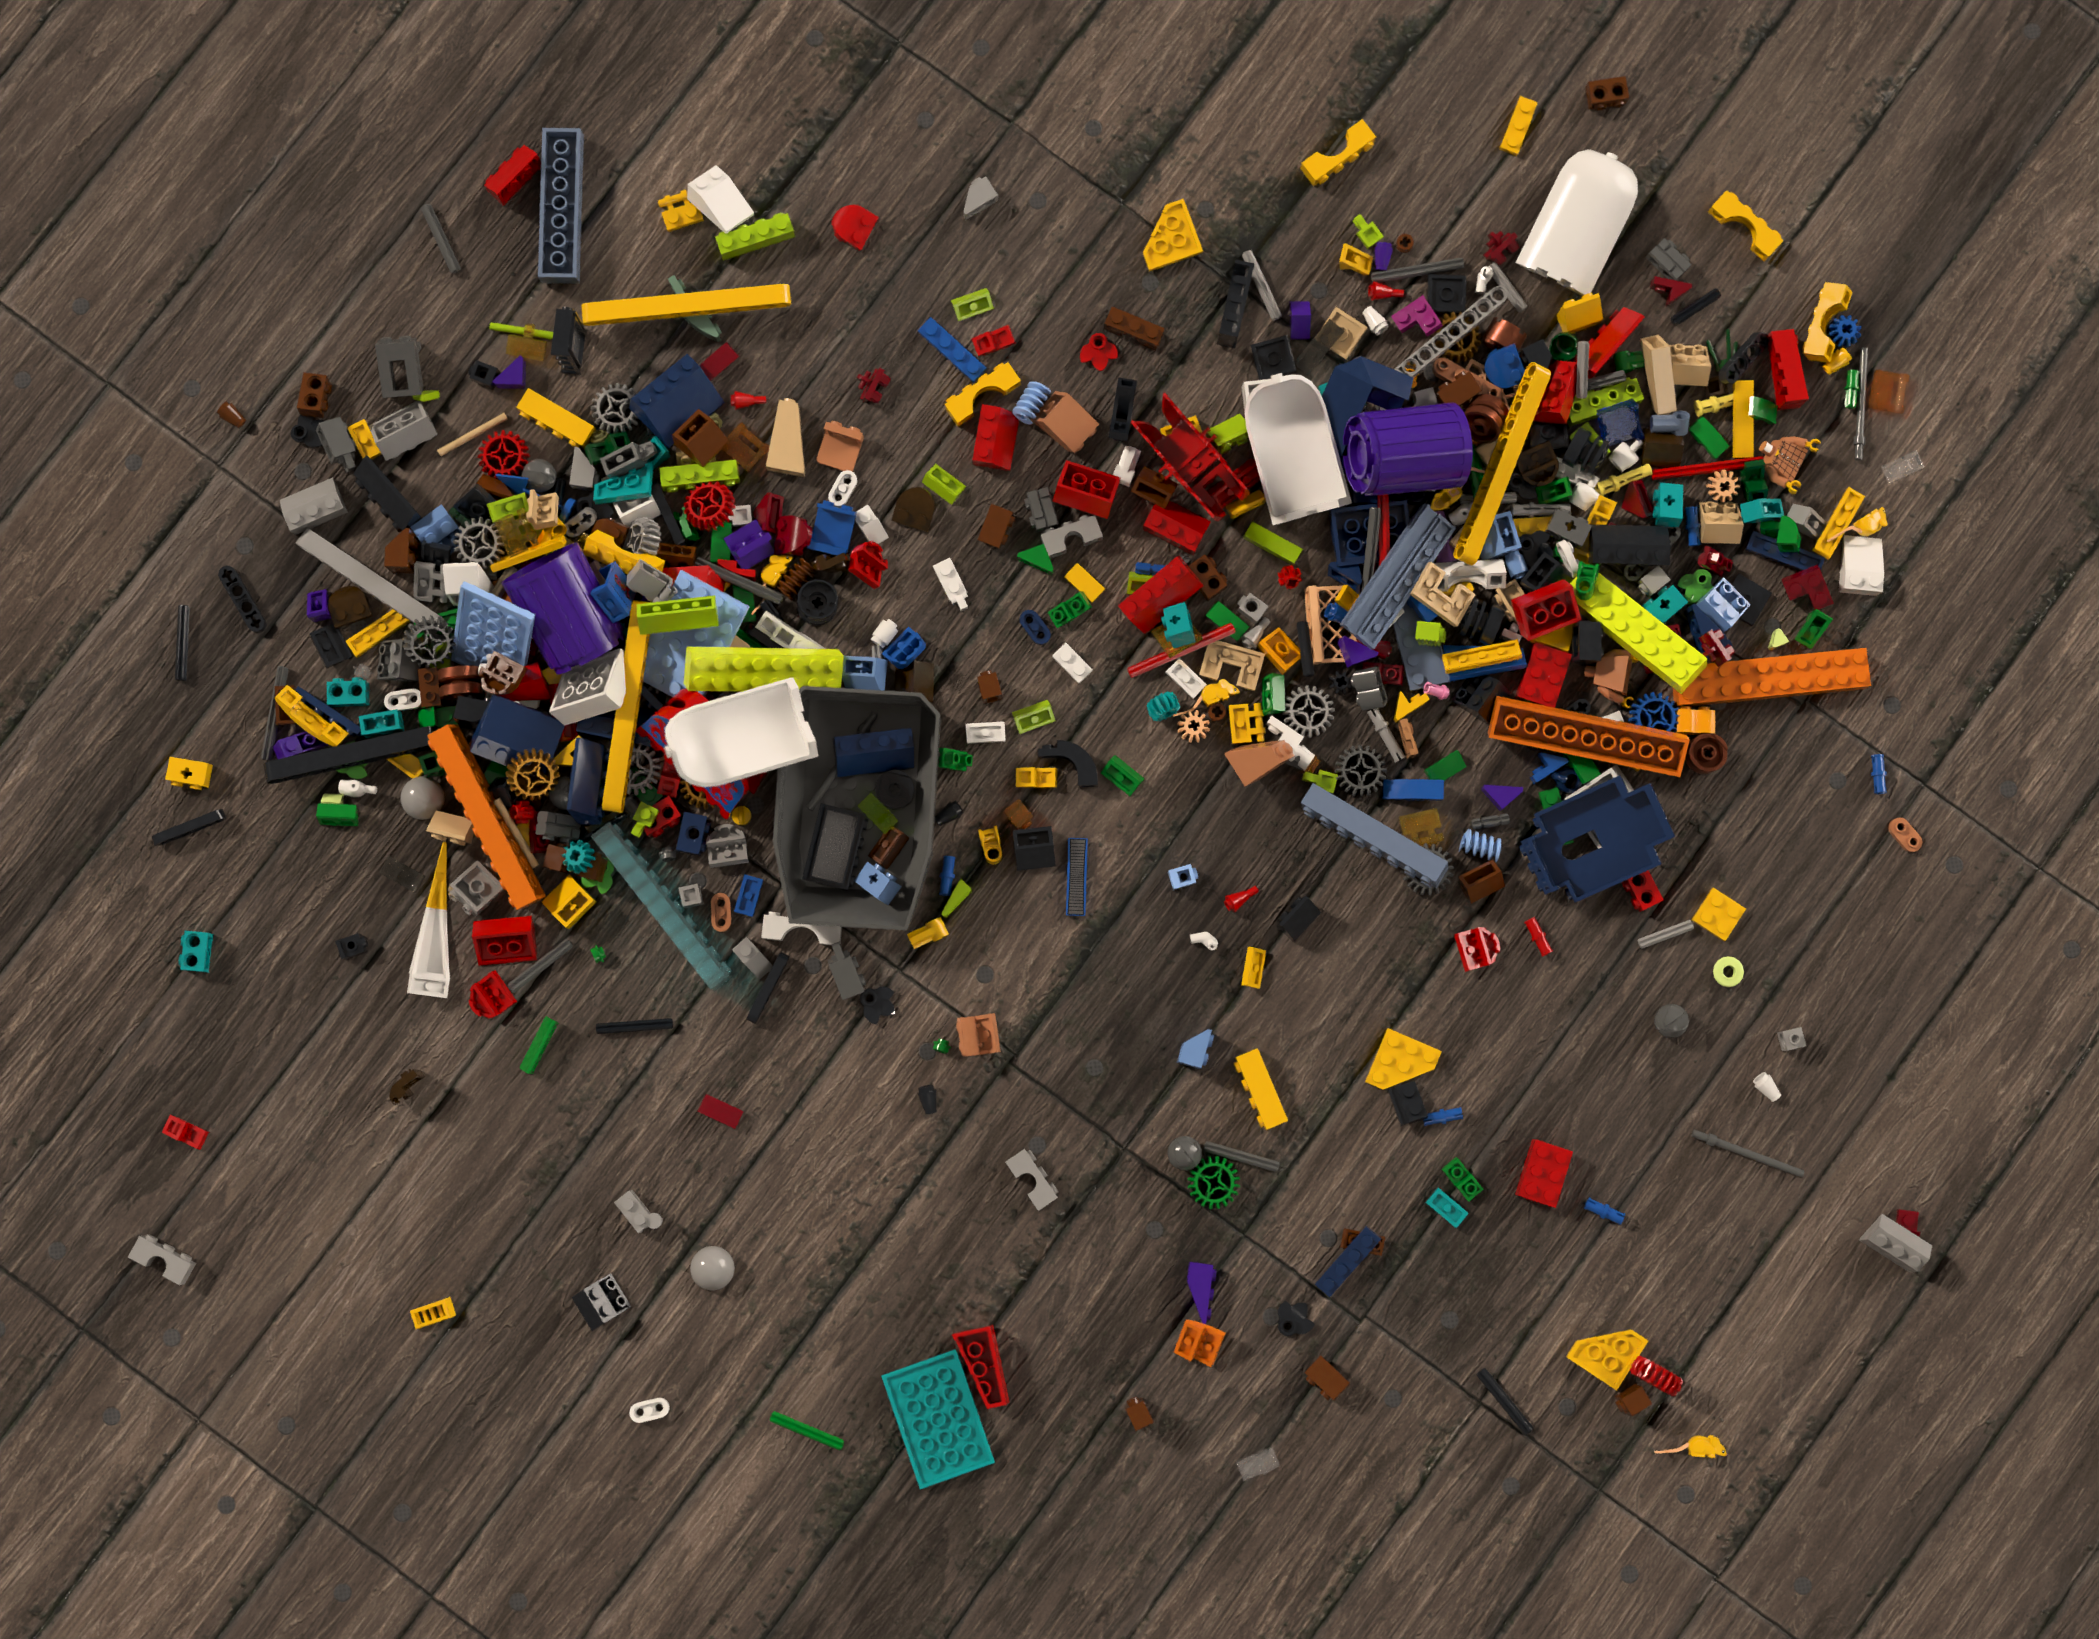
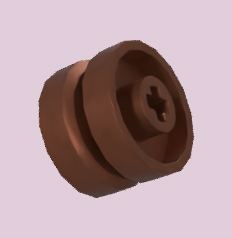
M1479 394L1473 397L1464 412L1470 427L1472 440L1485 444L1492 443L1498 439L1509 412L1502 400L1489 394Z
M466 665L439 669L437 671L438 681L444 683L439 688L440 698L458 700V696H482V684L474 682L481 678L478 674L479 666Z

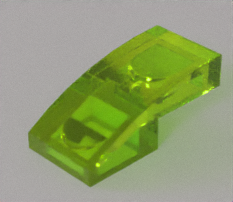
M871 792L857 805L884 834L899 821Z

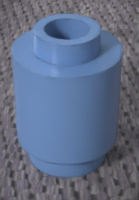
M1519 551L1505 555L1504 562L1511 579H1516V581L1522 580L1529 571L1523 555Z

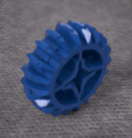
M1654 692L1650 693V698L1647 694H1644L1643 699L1640 697L1636 699L1638 704L1633 703L1631 705L1634 710H1630L1629 714L1634 717L1629 718L1628 722H1634L1636 725L1643 726L1640 720L1641 713L1642 717L1646 719L1645 727H1664L1665 731L1676 733L1677 729L1674 725L1679 723L1676 721V718L1680 715L1675 714L1679 707H1672L1675 701L1669 703V696L1662 699V693H1659L1657 698ZM1651 703L1659 705L1655 711L1643 708ZM1664 710H1666L1668 713L1669 723H1667L1668 720H1666L1663 717ZM1658 713L1656 715L1658 720L1651 724L1653 722L1651 716Z

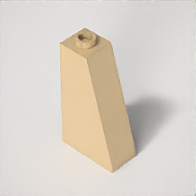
M1659 335L1641 338L1640 344L1652 409L1658 415H1669L1671 412L1677 411L1670 346Z
M785 398L784 400H779L766 469L768 471L805 477L799 405L795 403V400Z

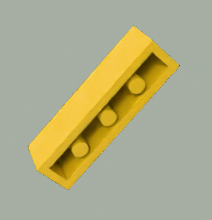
M529 388L516 407L521 417L528 421L530 418L533 419L538 427L546 430V428L553 431L552 434L561 440L564 437L569 440L568 444L574 448L581 447L584 449L590 442L593 432L596 431L595 427Z
M1258 1048L1235 1057V1069L1237 1073L1241 1072L1244 1080H1241L1245 1092L1249 1090L1252 1097L1249 1098V1102L1253 1110L1257 1109L1259 1116L1256 1118L1259 1126L1268 1130L1287 1122V1116Z

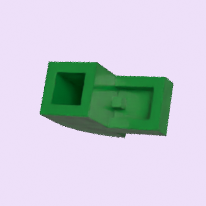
M1781 515L1780 522L1774 520L1761 522V533L1771 538H1777V546L1780 552L1799 553L1801 536L1793 519Z

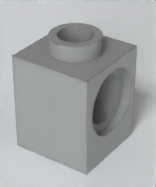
M1658 565L1637 582L1639 584L1638 588L1644 595L1647 594L1650 597L1667 584L1670 578Z
M1251 593L1247 597L1243 595L1237 603L1240 606L1237 611L1254 624H1257L1269 607ZM1253 603L1257 610L1250 612L1247 610L1246 605Z
M699 884L679 887L682 907L689 908L704 904Z
M1801 1027L1777 1032L1782 1051L1806 1046Z

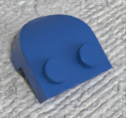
M1515 343L1499 350H1493L1485 361V373L1488 379L1497 387L1509 388L1520 384L1525 367Z
M908 627L882 655L896 668L904 669L923 652L926 643L917 632Z

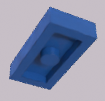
M744 874L734 912L754 917L763 879Z

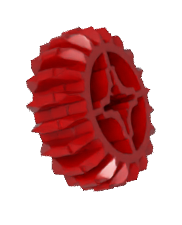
M502 430L500 436L495 431L494 438L488 435V442L482 440L485 447H479V451L482 454H478L477 457L481 459L479 465L484 466L482 469L484 473L488 472V476L492 477L496 474L510 476L515 474L518 477L521 476L519 471L523 472V465L529 463L525 459L530 458V454L525 453L529 450V447L524 446L526 443L524 439L520 440L518 434L513 437L512 431H509L506 436L505 430ZM507 442L516 445L519 453L509 451ZM497 444H499L498 450L491 451ZM505 451L508 456L502 460L500 456ZM489 460L498 461L501 470L493 468ZM517 461L514 466L508 469L510 462Z
M709 481L707 485L702 482L700 487L695 485L696 490H690L691 496H685L687 502L683 504L686 508L684 513L687 516V520L691 522L693 527H698L701 531L705 529L710 532L711 528L717 531V526L724 527L723 523L725 521L730 522L728 517L734 516L732 510L736 509L734 505L735 498L727 486L721 485L718 481L714 484ZM720 496L722 497V505H719L718 499ZM698 507L701 508V509H700V512H701V513H700V516L697 515V508H698Z
M1637 1356L1631 1364L1630 1372L1670 1396H1676L1682 1388L1683 1380L1645 1357Z

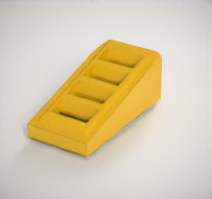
M450 1297L410 1311L416 1329L456 1316ZM435 1306L437 1307L440 1317L437 1316ZM427 1309H429L432 1320L429 1318ZM420 1311L422 1312V1315H423V1318H424V1321H425L424 1323H422V1320H421V1317H420V1314H419Z

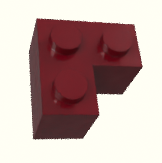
M1818 564L1781 579L1790 601L1808 594L1814 609L1819 610L1834 604Z

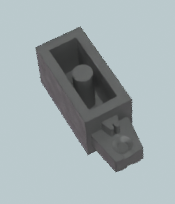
M341 417L319 423L316 432L330 463H342L346 473L354 471L356 466L353 460L355 459L356 444L348 435L347 424L342 421Z
M651 441L641 445L632 442L600 458L606 476L610 478L615 476L621 477L629 474V470L634 468L638 470L648 463V459L657 454V449Z
M839 942L832 944L835 955L831 956L832 959L828 960V964L842 1000L865 992L863 985H866L862 974L858 975L856 968L859 965L856 957H851L848 950L843 951Z

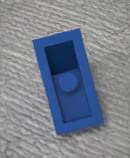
M1540 752L1538 757L1545 768L1540 766L1532 771L1534 775L1530 777V780L1533 784L1537 783L1568 763V759Z

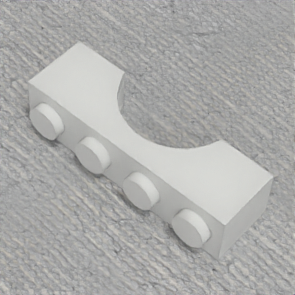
M1503 559L1478 560L1474 565H1468L1462 561L1434 563L1446 572L1437 588L1441 592H1446L1452 585L1465 581L1478 583L1486 589L1506 588V569Z
M769 912V915H764L762 939L783 941L789 931L798 927H804L815 932L821 945L832 946V944L837 942L841 944V926L790 924L788 917L780 916L779 912Z

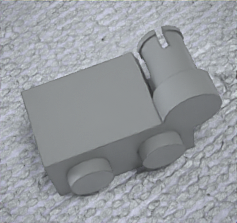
M641 559L627 575V586L629 589L642 594L650 602L670 601L678 592L674 586L671 588L673 578Z
M629 1190L614 1202L638 1233H642L648 1227L656 1229L662 1225L663 1218L661 1215L650 1213L633 1190Z

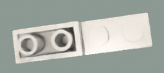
M765 611L756 625L757 629L771 637L770 639L784 648L826 649L768 611Z

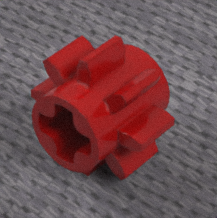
M1293 565L1285 566L1277 573L1280 586L1285 585L1287 589L1297 587L1299 582L1302 581L1300 569H1294Z
M516 801V805H512L510 809V816L512 819H515L516 824H529V820L533 819L535 813L533 806L529 805V801Z

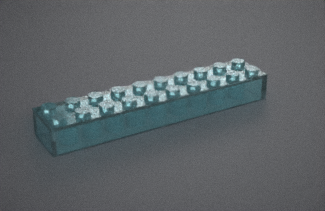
M608 822L591 835L592 839L710 990L715 992L733 978L730 974L732 969L726 962L723 961L721 963L718 959L721 955L713 946L709 947L707 945L709 940L700 930L696 931L694 927L697 925L688 915L685 917L682 913L685 909L677 900L673 901L671 899L673 894L664 884L660 885V877L655 871L647 868L649 863L641 854L637 855L635 853L638 849L631 840L624 839L623 836L626 834L621 827Z

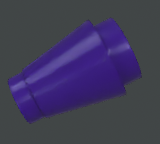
M1377 242L1376 247H1374L1376 270L1386 271L1393 252L1392 244Z

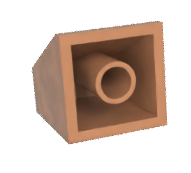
M1055 391L1040 408V412L1035 414L1036 418L1031 419L1063 448L1073 453L1082 449L1084 446L1083 442L1095 434L1097 431L1096 427L1099 425L1068 393Z
M1285 740L1242 745L1224 754L1244 786L1260 780L1294 757L1292 747Z

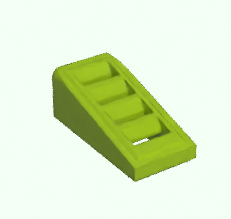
M962 879L958 881L942 911L944 918H947L972 892V889Z

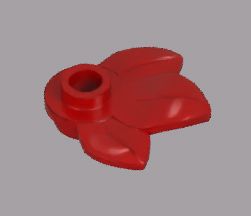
M1101 333L1093 334L1089 339V343L1084 345L1080 352V361L1082 363L1091 361L1098 371L1105 369L1108 359L1118 358L1116 346L1108 342L1107 337ZM1097 340H1100L1102 342V345L1096 346L1095 342Z

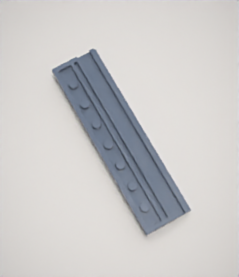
M1424 503L1419 507L1340 623V626H1343L1370 650L1375 649L1411 596L1410 593L1427 563L1434 562L1456 529L1443 516L1434 512L1429 504Z
M1405 603L1402 607L1405 612L1392 625L1410 692L1423 689L1427 682L1436 685L1450 682L1449 674L1445 673L1442 661V646L1435 647L1433 645L1431 647L1429 645L1427 647V645L1423 646L1417 643L1415 638L1417 621L1422 620L1414 609Z

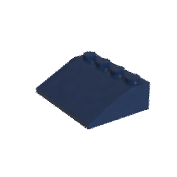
M686 354L632 397L629 409L669 449L674 445L672 434L698 409L707 416H710L724 405L725 402L702 368Z
M1407 500L1389 502L1390 550L1410 522ZM1377 504L1330 509L1328 512L1337 567L1364 564L1369 512L1371 507L1377 508ZM1379 543L1377 547L1376 562H1379Z
M493 694L469 742L470 752L505 766L513 764L511 762L512 758L518 759V752L524 755L525 749H527L528 753H531L532 748H535L536 753L541 749L544 752L543 755L549 753L551 759L554 756L564 725L552 716L500 695ZM528 762L523 766H529L532 762ZM540 763V771L544 772L545 775L548 768ZM532 772V774L530 773L529 775L535 776L536 772Z

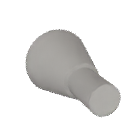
M1264 617L1258 626H1255L1241 636L1244 647L1247 649L1257 648L1265 628L1270 623L1268 618Z

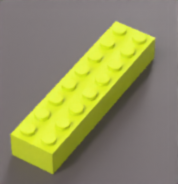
M1598 573L1594 593L1589 600H1580L1577 597V577L1570 583L1573 586L1580 614L1590 622H1601V628H1603L1605 634L1680 694L1707 667V658L1602 574ZM1586 586L1580 588V590L1587 591L1589 589Z
M686 647L684 686L688 691L743 692L793 677L799 689L803 686L841 688L844 655L838 649Z

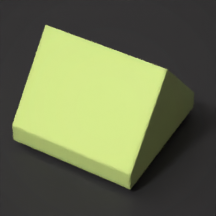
M1778 628L1772 632L1768 650L1776 649L1789 642L1781 629Z
M323 794L321 803L343 804L344 795Z

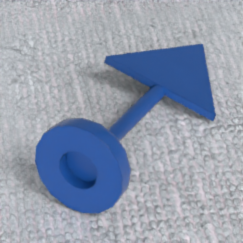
M502 474L495 475L516 495L524 492L530 495V490L526 488L529 478ZM569 498L564 506L558 504V509L561 510L559 519L564 524L568 521L576 504V500Z

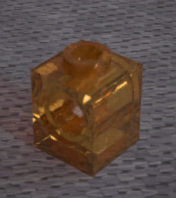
M1020 799L1004 810L1005 815L1017 830L1021 828L1027 829L1033 824L1031 822L1033 819L1032 814Z

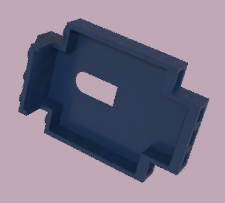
M1619 775L1535 813L1533 822L1536 828L1541 829L1542 832L1522 840V845L1519 847L1523 856H1527L1530 861L1527 864L1532 874L1535 873L1538 878L1536 885L1540 892L1544 891L1547 894L1567 885L1568 889H1565L1569 900L1573 899L1574 902H1578L1661 865V860L1654 846L1675 837V834L1651 783L1629 792L1622 776ZM1592 830L1595 831L1602 846L1601 848L1574 860H1569L1563 856L1562 846L1564 843Z

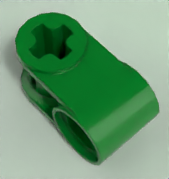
M1583 561L1579 562L1576 595L1580 600H1589L1593 596L1599 573V564L1597 563L1596 565L1584 564ZM1585 586L1589 588L1587 591L1580 590L1581 587Z

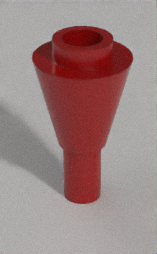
M1374 281L1372 285H1369L1368 296H1371V300L1390 298L1391 296L1403 297L1404 290L1392 289Z
M734 391V395L730 396L731 406H734L735 410L754 404H766V396H753Z
M1253 886L1246 891L1226 895L1224 904L1229 911L1232 910L1235 913L1250 897L1259 893V890L1256 886Z

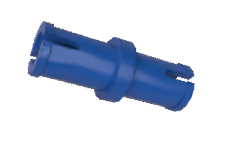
M1697 507L1685 508L1687 520L1685 529L1688 530L1689 546L1701 545L1699 532L1701 524L1698 523Z
M1871 755L1873 769L1871 777H1873L1874 794L1887 793L1885 780L1887 772L1884 768V755Z
M943 856L939 895L951 896L952 881L955 879L953 872L956 858L953 856Z
M1461 1107L1449 1110L1439 1109L1438 1112L1427 1113L1428 1119H1424L1423 1122L1424 1126L1437 1123L1446 1124L1448 1121L1463 1119Z
M1588 1198L1584 1207L1585 1210L1587 1209L1600 1215L1602 1219L1607 1218L1619 1225L1622 1224L1625 1213L1610 1208L1608 1204L1604 1205Z

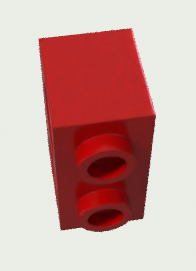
M670 796L652 805V807L659 810L656 817L657 824L654 828L645 826L644 831L647 836L655 838L661 835L666 827L670 826L672 828L680 823V819L683 817ZM668 808L674 811L671 818L664 817V811Z
M1649 870L1636 875L1641 880L1639 886L1633 884L1632 878L1622 882L1625 891H1629L1632 896L1631 903L1633 907L1638 909L1639 912L1664 900ZM1643 893L1649 895V903L1642 901L1641 896Z

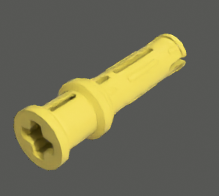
M1733 394L1718 398L1711 396L1703 401L1695 400L1694 410L1696 415L1701 417L1705 413H1717L1721 408L1733 406Z
M1645 464L1619 476L1611 475L1609 479L1598 482L1594 488L1601 496L1612 491L1617 492L1620 490V487L1632 481L1651 476L1652 469L1649 464Z

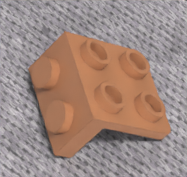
M836 421L826 422L824 426L825 434L817 456V462L841 471L849 470L853 472L864 439L863 433L860 432L861 430L852 426L850 428L842 427V424Z
M995 1013L957 1018L956 1029L960 1038L959 1049L963 1057L1001 1052Z

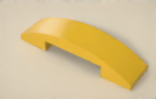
M1599 495L1588 516V524L1607 525L1617 502ZM1590 531L1583 546L1580 549L1574 548L1573 552L1575 560L1583 561L1584 564H1590L1588 563Z
M288 685L274 698L295 723L326 744L336 747L349 734L334 721L330 724L301 701L302 696Z

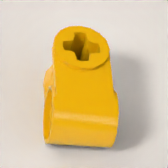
M997 825L983 831L978 829L986 861L990 864L999 863L1002 859V850ZM991 850H996L999 853L996 859L988 857V853Z

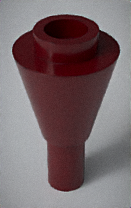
M1357 639L1356 642L1364 645L1360 640ZM1379 641L1373 650L1378 652L1377 656L1383 660L1391 654L1392 646H1390L1389 641Z

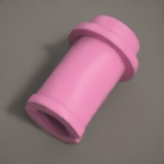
M1430 682L1424 685L1423 690H1426L1424 694L1436 696L1439 700L1447 699L1449 696V688L1446 685L1439 686Z

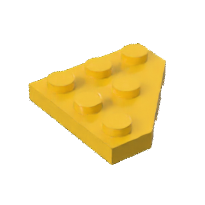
M1184 199L1166 204L1162 211L1160 219L1143 251L1149 272L1203 253Z
M1387 1028L1365 1082L1384 1090L1434 1070L1442 1051Z
M1631 1329L1576 1340L1566 1357L1617 1391L1630 1371L1631 1364L1640 1355L1648 1340Z

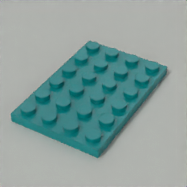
M956 1349L882 1375L920 1489L995 1463Z

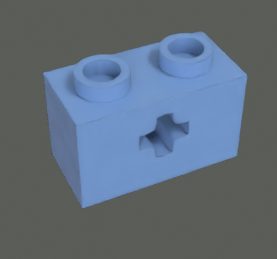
M867 862L854 881L875 898L889 905L902 886L895 882L897 880L895 876L889 872L885 874L884 871L886 869L877 863L872 865Z

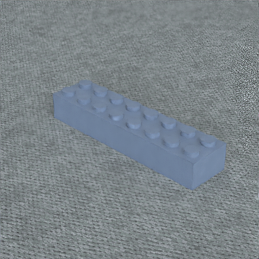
M542 128L538 278L541 283L580 284L584 135L581 128Z
M1314 783L1301 801L1302 809L1307 817L1311 819L1316 817L1324 827L1328 829L1333 827L1341 837L1345 839L1350 837L1358 847L1362 849L1367 847L1371 850L1370 853L1379 859L1384 857L1388 860L1387 863L1394 868L1401 867L1405 870L1404 873L1411 878L1418 877L1422 880L1421 883L1428 888L1432 886L1437 888L1448 870V862Z

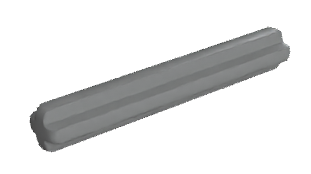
M1248 250L1243 253L1242 257L1246 262L1255 263L1252 278L1271 319L1273 321L1280 319L1282 314L1253 252Z

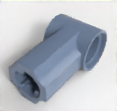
M1679 410L1675 411L1673 415H1652L1650 417L1651 433L1671 432L1676 436H1684L1688 433L1690 414Z

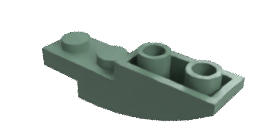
M675 275L668 278L675 294L685 293L686 287L681 279L677 280ZM711 314L683 317L694 329L704 336L717 342L721 341L719 334L722 332L716 323L712 324L710 321Z

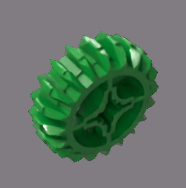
M1208 1156V1163L1201 1159L1202 1166L1197 1165L1195 1167L1198 1169L1196 1172L1190 1170V1173L1194 1174V1178L1188 1177V1181H1193V1185H1188V1189L1194 1188L1195 1191L1191 1192L1190 1195L1194 1196L1197 1194L1198 1197L1195 1199V1202H1199L1202 1199V1207L1206 1205V1202H1209V1209H1212L1213 1203H1216V1208L1220 1209V1202L1226 1207L1228 1205L1225 1201L1227 1198L1231 1202L1234 1201L1230 1196L1231 1193L1238 1195V1192L1233 1189L1234 1187L1240 1188L1239 1184H1234V1181L1240 1180V1177H1233V1174L1238 1171L1237 1169L1230 1171V1168L1233 1166L1232 1163L1225 1166L1227 1159L1223 1158L1222 1162L1219 1163V1156H1216L1215 1162H1212L1211 1156ZM1218 1166L1212 1176H1206L1201 1173L1207 1167ZM1223 1169L1229 1176L1230 1186L1221 1182ZM1217 1176V1182L1220 1185H1222L1223 1188L1220 1186H1214V1188H1211V1183L1205 1178L1213 1179V1177ZM1198 1178L1207 1184L1205 1195L1198 1188ZM1216 1189L1226 1192L1224 1196L1218 1199H1209Z

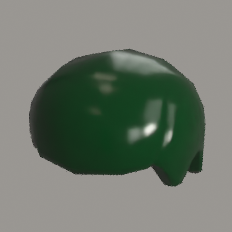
M1560 332L1555 335L1548 348L1552 355L1551 358L1555 361L1568 362L1572 360L1577 354L1578 339L1569 332Z

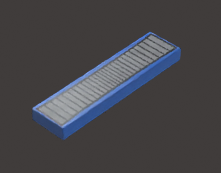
M1068 838L1066 916H1085L1087 838Z

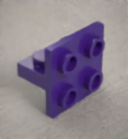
M757 520L751 521L724 537V541L740 569H749L774 554V549L769 542L772 538L769 532H763Z

